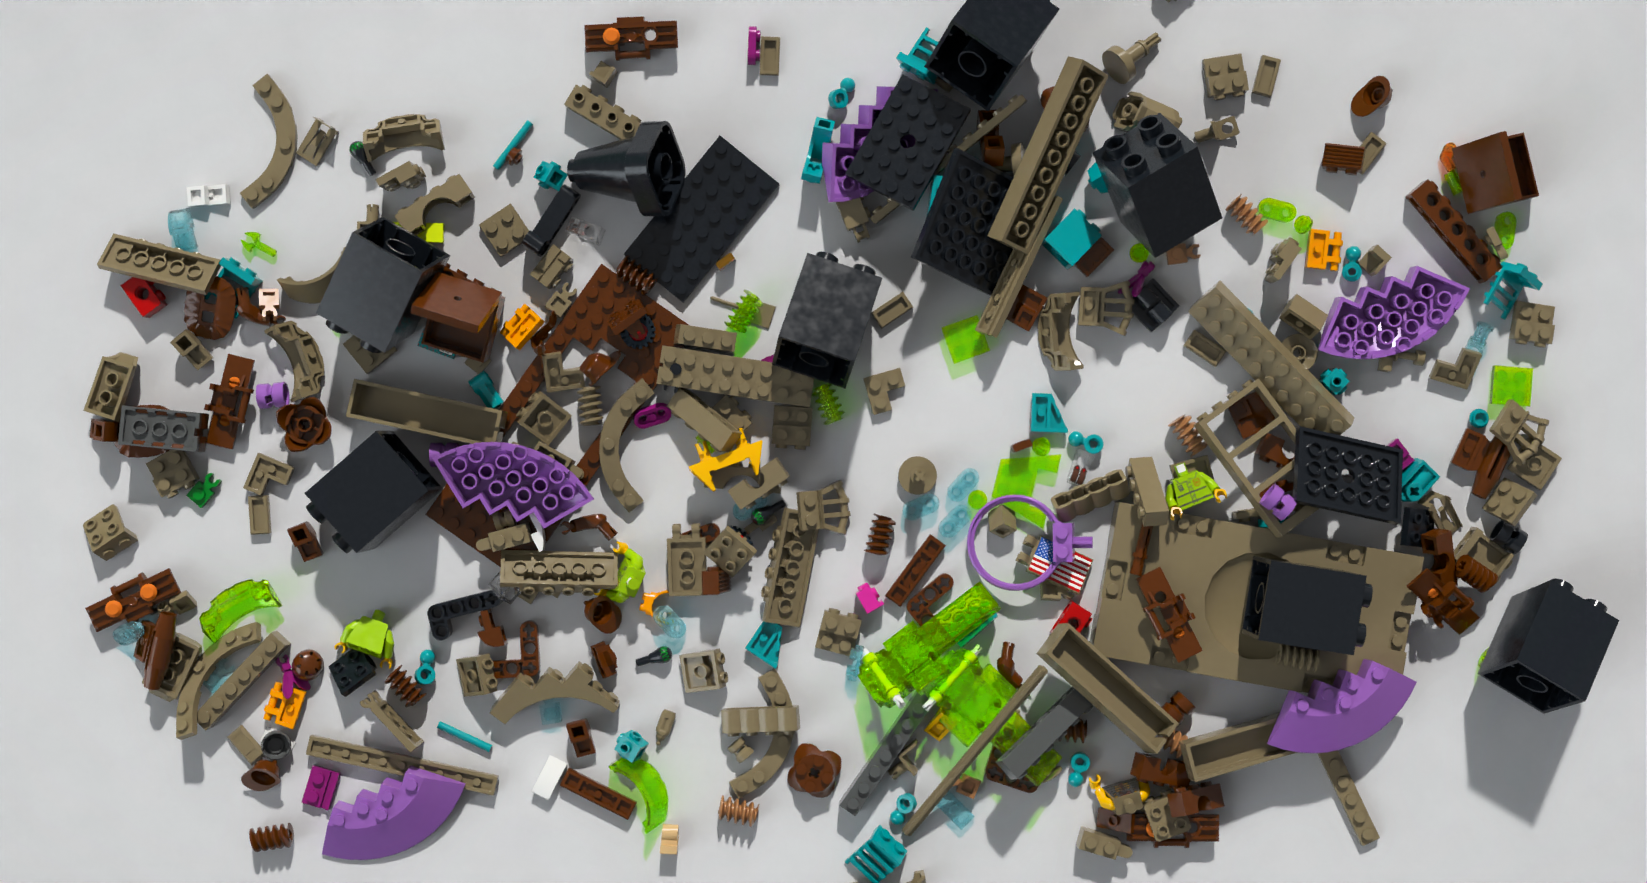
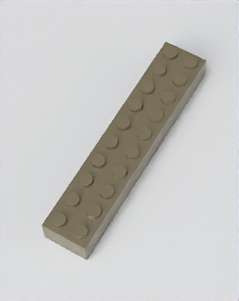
M1068 56L988 233V237L1014 250L1029 254L1108 79V74L1083 59Z
M1218 281L1191 306L1188 312L1254 380L1260 379L1275 401L1301 427L1341 435L1352 426L1355 417L1221 281Z

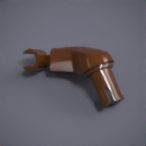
M241 287L242 290L240 288L236 289L239 303L236 310L243 318L265 326L278 324L277 320L286 321V318L282 315L277 316V320L274 321L272 314L266 315V321H263V310L258 309L250 302L249 288Z
M604 514L583 516L571 520L570 523L564 521L559 526H566L568 530L562 531L563 535L568 534L570 530L574 533L595 528L608 541L618 533L606 521L607 516Z
M1003 642L1001 657L997 660L999 675L1014 690L1016 688L1019 689L1022 686L1023 678L1015 671V663L1012 660L1015 644L1011 643V646H1009L1010 642Z

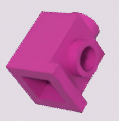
M867 582L857 587L859 591L856 592V595L867 614L884 605L882 599L880 601L877 600L880 596L875 587L870 588Z

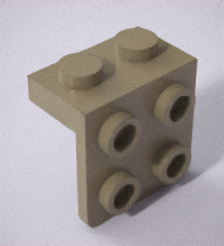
M114 504L83 524L92 552L105 561L113 558L138 541L136 534L124 526L119 510Z
M1171 789L1160 792V796L1155 798L1149 796L1143 802V808L1140 809L1141 812L1146 813L1153 836L1158 842L1191 830L1188 816H1171L1167 794L1175 792L1171 791Z

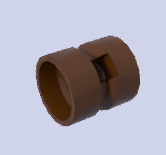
M1177 690L1170 698L1171 702H1166L1161 708L1179 723L1178 727L1185 720L1184 716L1190 715L1196 707Z

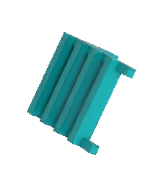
M926 27L908 56L899 52L896 59L900 63L899 67L901 69L911 72L919 79L926 80L934 85L937 75L924 67L927 63L926 61L914 55L917 50L929 57L933 53L920 46L923 41L935 47L938 44L937 41L927 36L930 29Z
M223 257L219 262L223 268L218 277L223 278L226 275L241 286L248 287L251 298L253 293L257 291L256 289L263 281L256 276L257 273L249 268L244 269L240 266L241 263L232 257L230 259ZM208 292L205 296V299L208 300L211 294H213L216 297L217 295L215 293ZM237 310L234 316L235 319H237L239 316Z
M1502 261L1500 265L1503 267L1500 272L1495 273L1497 278L1495 282L1489 284L1491 289L1489 292H1485L1484 296L1486 298L1483 303L1486 305L1490 301L1503 311L1500 318L1506 320L1522 288L1528 287L1540 290L1543 283L1537 279L1538 276L1529 272L1528 267L1524 264L1517 263L1515 265ZM1501 281L1514 291L1512 296L1499 285ZM1496 291L1509 301L1507 306L1494 296Z
M879 825L873 831L870 839L845 860V863L851 862L872 883H879L901 864L907 850L890 835L889 831ZM865 849L867 852H869L886 870L884 871V870H883L866 852H864L863 850ZM858 855L879 876L877 877L856 856Z

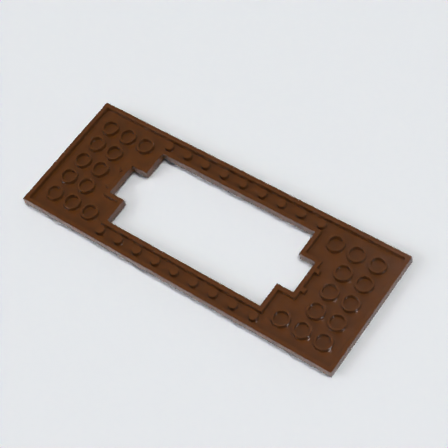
M601 264L545 343L546 351L544 354L560 351L562 355L573 338L593 351L602 338L626 355L617 368L636 382L643 378L654 391L658 385L656 383L659 366L663 367V363H660L662 345L684 348L685 345L673 344L677 324H688L647 295L643 296L641 291H636L634 286H629V283L624 282L623 278H618L616 273ZM633 299L641 301L648 312L646 316L651 318L656 329L655 338H652L653 342H649L647 347L642 346V349L638 347L634 349L632 346H627L620 333L615 335L607 322L611 314L616 311H622L626 308L625 305ZM541 355L535 357L499 409L508 412L505 429H500V432H504L503 438L517 420L516 414L522 407H526L530 396L538 390L545 380ZM642 403V404L630 415V417L628 418V420L626 421V423H625V425H624V427H623L621 436L623 435V433L625 432V430L628 428V426L630 425V423H631L632 420L634 419V418H633L634 413H635L638 409H641L642 406L644 405V403ZM601 432L577 464V467L584 471V477L580 481L585 486L588 485L601 466L599 458ZM447 483L425 515L501 567V550L493 552L491 548L480 551L476 548L478 540L489 537L488 533L497 531L492 514L489 515L480 499L462 508ZM507 505L498 511H505L508 508ZM529 515L517 522V525L529 522L532 534L537 532ZM564 517L544 528L546 543ZM534 541L503 549L539 551Z

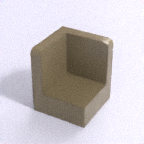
M600 61L594 72L590 71L589 75L592 79L608 88L618 72L613 66L610 67L603 61Z
M1375 245L1359 260L1358 264L1370 276H1373L1392 257L1379 245Z
M1001 504L988 512L989 531L1004 538L1017 530L1014 510Z

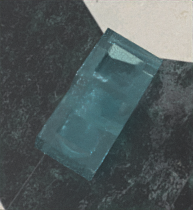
M190 208L170 211L168 214V228L170 235H173L176 247L183 250L196 249L198 245L193 231L194 222Z

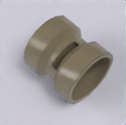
M508 508L503 512L496 511L492 514L497 531L504 529L506 526H517V522Z
M742 736L727 748L730 753L735 754L736 760L739 763H742L754 752L751 746L745 744V739Z

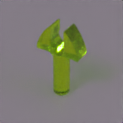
M244 233L252 237L254 243H248L241 240L248 252H252L254 248H257L272 257L277 254V250L260 242V233Z

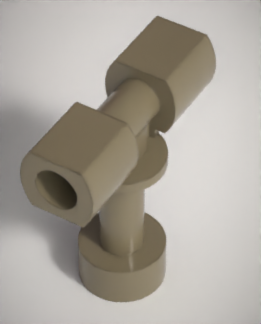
M1416 350L1415 353L1404 351L1392 356L1379 358L1377 370L1391 372L1393 361H1397L1398 358L1413 360L1414 365L1423 366L1426 352L1422 350Z

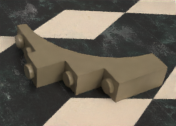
M579 661L565 678L559 670H553L549 667L536 684L530 676L519 673L494 703L490 714L506 724L515 714L527 706L542 700L569 697L583 699L601 705L612 713L618 709L620 701L614 693L603 689L601 683L596 680L593 681L594 672L588 664H582Z

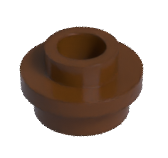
M515 147L506 156V160L509 161L508 164L511 166L513 164L517 165L523 158L522 150Z

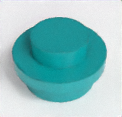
M1475 409L1470 413L1469 422L1473 427L1483 428L1488 424L1489 416L1485 410Z

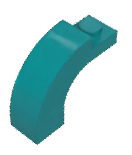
M816 117L801 176L802 180L820 184L823 175L822 146L823 143H831L835 121Z

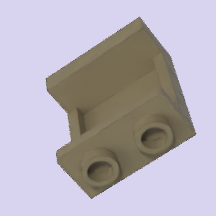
M1471 527L1454 549L1455 563L1460 556L1469 555L1496 573L1498 582L1503 570L1509 568L1512 564L1514 555L1506 552L1491 541L1479 528Z

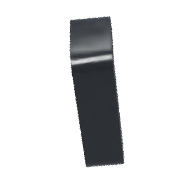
M564 184L534 230H530L526 234L521 245L542 257L576 206L581 194Z
M492 589L432 605L427 611V616L433 637L439 641L447 639L453 632L450 618L494 608L503 602L501 598L503 593L498 589ZM492 593L493 596L498 597L495 603L494 600L485 602V599L491 597ZM472 598L478 599V608H474L471 605ZM453 603L460 605L461 610L459 613L453 611ZM436 607L441 609V617H436L434 615V609ZM440 626L446 628L447 633L445 636L439 634L438 629Z

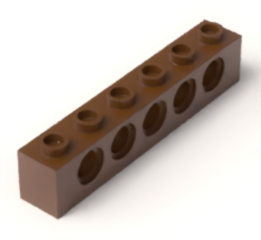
M1427 179L1421 182L1405 196L1478 283L1486 282L1503 267L1500 265L1501 260L1499 257L1488 250L1487 243L1476 236L1475 229L1464 222L1462 214L1452 208L1450 200L1440 194L1438 186L1433 181ZM1428 196L1433 199V206L1427 203ZM1441 211L1446 214L1445 221L1440 218ZM1453 226L1458 228L1459 232L1457 235L1452 232ZM1466 240H1468L1471 244V248L1469 250L1465 247ZM1478 255H1481L1483 257L1482 264L1478 263L1477 261Z

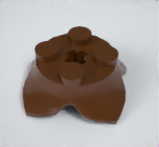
M307 397L300 404H288L276 411L277 423L286 432L285 444L292 452L305 451L313 445L324 444L331 437V424L326 416L325 407L316 397ZM309 420L310 427L305 430L303 422Z
M802 743L795 751L794 765L788 772V784L796 791L807 792L817 798L828 797L834 790L835 778L841 770V757L833 751H820L813 744ZM811 768L819 769L818 776L809 774Z

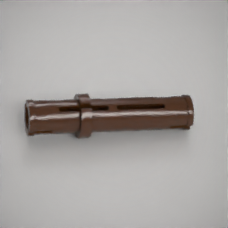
M1142 523L1137 546L1132 554L1134 558L1130 574L1142 576L1145 559H1148L1147 550L1153 526L1144 527Z

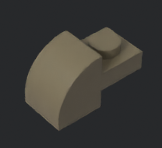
M187 329L170 342L197 370L214 358L201 344L202 341Z

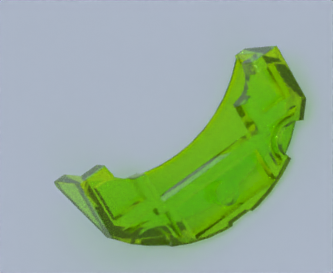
M253 579L234 584L218 594L210 602V609L203 612L199 620L202 632L215 644L223 633L244 615L257 609L266 607L280 608L283 605L268 580L262 579L260 582H255Z
M621 757L610 763L608 766L610 770H613L614 773L619 772L629 778L641 792L647 817L642 823L645 827V834L649 833L663 823L667 815L668 792L660 773L649 762L642 759L631 763L629 760Z

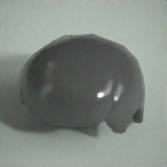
M271 731L262 739L261 750L265 757L271 760L282 759L288 755L291 749V740L282 731Z

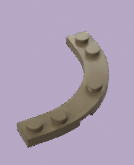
M266 74L252 86L263 98L273 115L276 126V146L266 170L258 179L240 192L252 209L272 195L283 183L285 176L293 165L297 150V125L295 124L292 107L282 90L269 74Z
M643 378L623 393L614 403L603 423L599 440V458L605 480L612 493L629 513L644 500L631 486L623 473L619 460V441L623 427L630 415L655 394Z
M254 622L223 635L209 646L194 663L189 677L181 690L178 701L176 738L183 740L197 735V713L202 694L200 689L204 680L207 681L216 669L215 665L222 658L226 659L232 653L244 647L261 642L260 623Z
M775 668L758 677L770 698L772 706L792 705L786 686ZM777 731V734L773 735L771 745L763 758L753 768L729 781L738 799L762 786L778 771L789 752L793 734L786 735L784 731Z

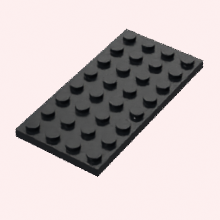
M719 136L686 176L669 216H654L624 255H629L631 261L635 259L637 266L642 264V270L647 268L648 275L653 272V279L658 278L657 282L684 303L780 184L723 137Z

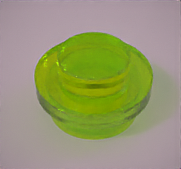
M1304 215L1299 216L1294 222L1295 230L1299 234L1307 233L1313 225V220L1309 216Z
M1140 243L1133 245L1129 251L1131 260L1136 263L1144 262L1149 255V251Z
M1040 437L1032 442V450L1037 455L1045 456L1049 453L1050 442L1048 439Z
M974 490L968 496V503L974 509H981L987 503V496L983 491Z

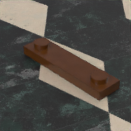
M929 534L885 596L901 607L946 545Z
M570 767L560 784L561 787L627 820L637 804V801Z

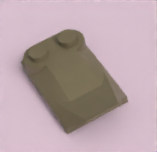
M122 352L109 357L102 356L83 411L119 422L122 405L126 406L125 403L137 367L138 357Z
M176 632L169 668L159 690L149 689V692L168 702L178 699L194 663L202 653L200 643Z

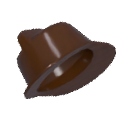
M1384 76L1373 77L1353 97L1351 102L1352 112L1357 116L1364 117L1374 112L1377 108H1383L1388 105L1393 91L1388 79Z
M615 351L609 356L602 353H593L580 365V371L590 379V386H593L602 375L616 364L621 356V352Z
M602 595L594 597L589 601H584L586 605L584 609L585 617L598 630L605 634H611L619 628L622 620L621 610L608 597Z
M259 760L251 770L242 775L241 782L243 785L254 791H266L279 784L280 768L277 766V760Z

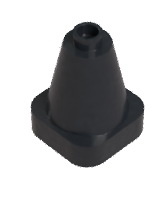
M647 121L639 125L633 137L579 151L574 159L569 160L567 175L569 180L575 182L581 190L636 202L643 216H669L684 185L685 162L670 123L668 121Z

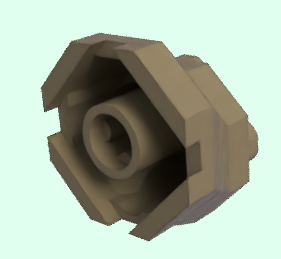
M1132 91L1127 94L1129 97L1126 99L1121 98L1118 101L1112 114L1113 119L1116 120L1114 127L1124 132L1137 127L1138 122L1148 115H1157L1158 113H1161L1178 129L1182 124V118L1175 109L1152 100L1141 93Z

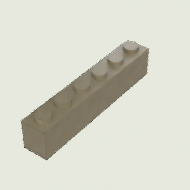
M278 631L271 632L198 710L197 723L204 730L214 727L291 643Z

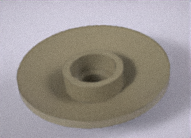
M1293 334L1282 342L1293 355L1295 350L1299 351L1300 354L1296 358L1307 369H1310L1316 362L1318 350L1312 339L1310 340L1303 334Z

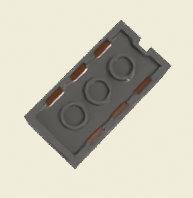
M122 405L118 444L205 452L207 437L203 436V431L208 429L209 414Z

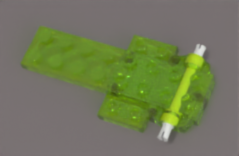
M979 581L918 628L914 621L907 624L883 643L887 651L882 649L879 652L870 653L867 648L861 651L863 656L862 664L859 666L860 674L857 676L880 707L892 708L897 704L899 709H903L902 705L906 706L903 699L912 691L916 690L922 696L952 673L940 655L993 616L1001 607Z
M978 644L971 651L964 648L948 651L924 678L926 683L923 692L928 697V700L922 707L926 708V711H929L934 704L942 708L945 713L939 721L966 747H969L977 736L987 728L1017 691L991 664H987L984 669L980 666L977 655L983 649ZM1015 711L990 742L1004 754L1031 726ZM1054 748L1047 753L1044 752L1040 756L1041 760L1036 765H1031L1027 769L1028 773L1025 776L1035 786H1039L1063 758Z

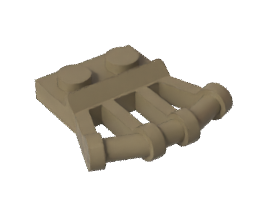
M1124 281L1107 288L1081 287L1078 325L1106 327L1126 336V329L1134 317L1132 305H1134L1135 300L1132 298L1129 288L1130 282ZM1122 289L1125 299L1106 298V294ZM1106 303L1125 304L1124 312L1105 311ZM1105 317H1121L1123 320L1118 328L1105 322Z
M1512 399L1506 402L1489 431L1508 447L1515 463L1521 466L1530 456L1536 455L1538 446L1543 444L1545 429L1549 425V420L1530 415L1529 411H1525ZM1529 421L1538 424L1537 433L1525 422ZM1520 430L1533 440L1531 444L1518 434ZM1514 441L1525 449L1523 453L1520 454Z
M838 480L821 490L796 492L799 531L826 529L846 535V526L851 514L848 511L849 498H847L842 487V480ZM833 489L836 490L839 499L823 500V495ZM840 503L841 512L824 513V505ZM841 517L839 526L835 527L826 524L825 518Z

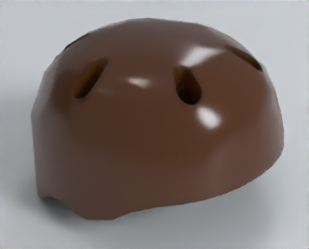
M311 649L301 651L292 661L294 675L303 681L315 679L324 667L321 655Z

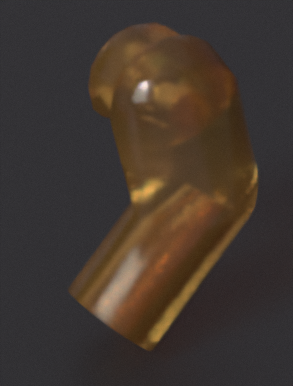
M1452 142L1447 143L1443 147L1439 157L1447 172H1451L1456 168L1452 161L1454 156L1452 148H1455L1456 145Z

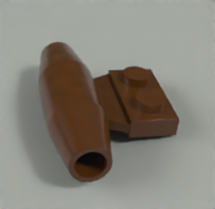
M1465 428L1450 463L1467 471H1477L1471 494L1486 499L1499 481L1511 454L1508 447L1496 436L1490 442L1485 435Z
M162 611L156 624L149 620L141 621L133 656L145 663L144 687L150 690L160 689L169 668L176 638L177 615L173 612Z

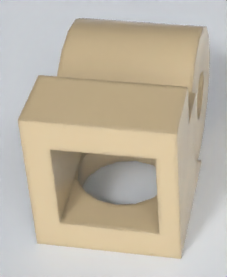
M663 824L660 854L677 855L679 825Z

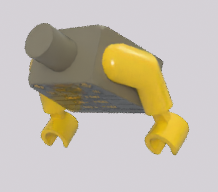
M1096 775L1097 782H1093L1089 777V786L1096 790L1095 795L1100 805L1105 809L1113 811L1116 815L1133 814L1136 810L1142 809L1143 802L1150 795L1149 783L1139 782L1137 777L1102 788L1100 787L1101 778L1099 775Z

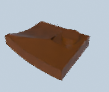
M1022 284L1006 319L1030 331L1047 297Z
M1256 391L1242 397L1227 408L1242 440L1254 435L1275 419Z

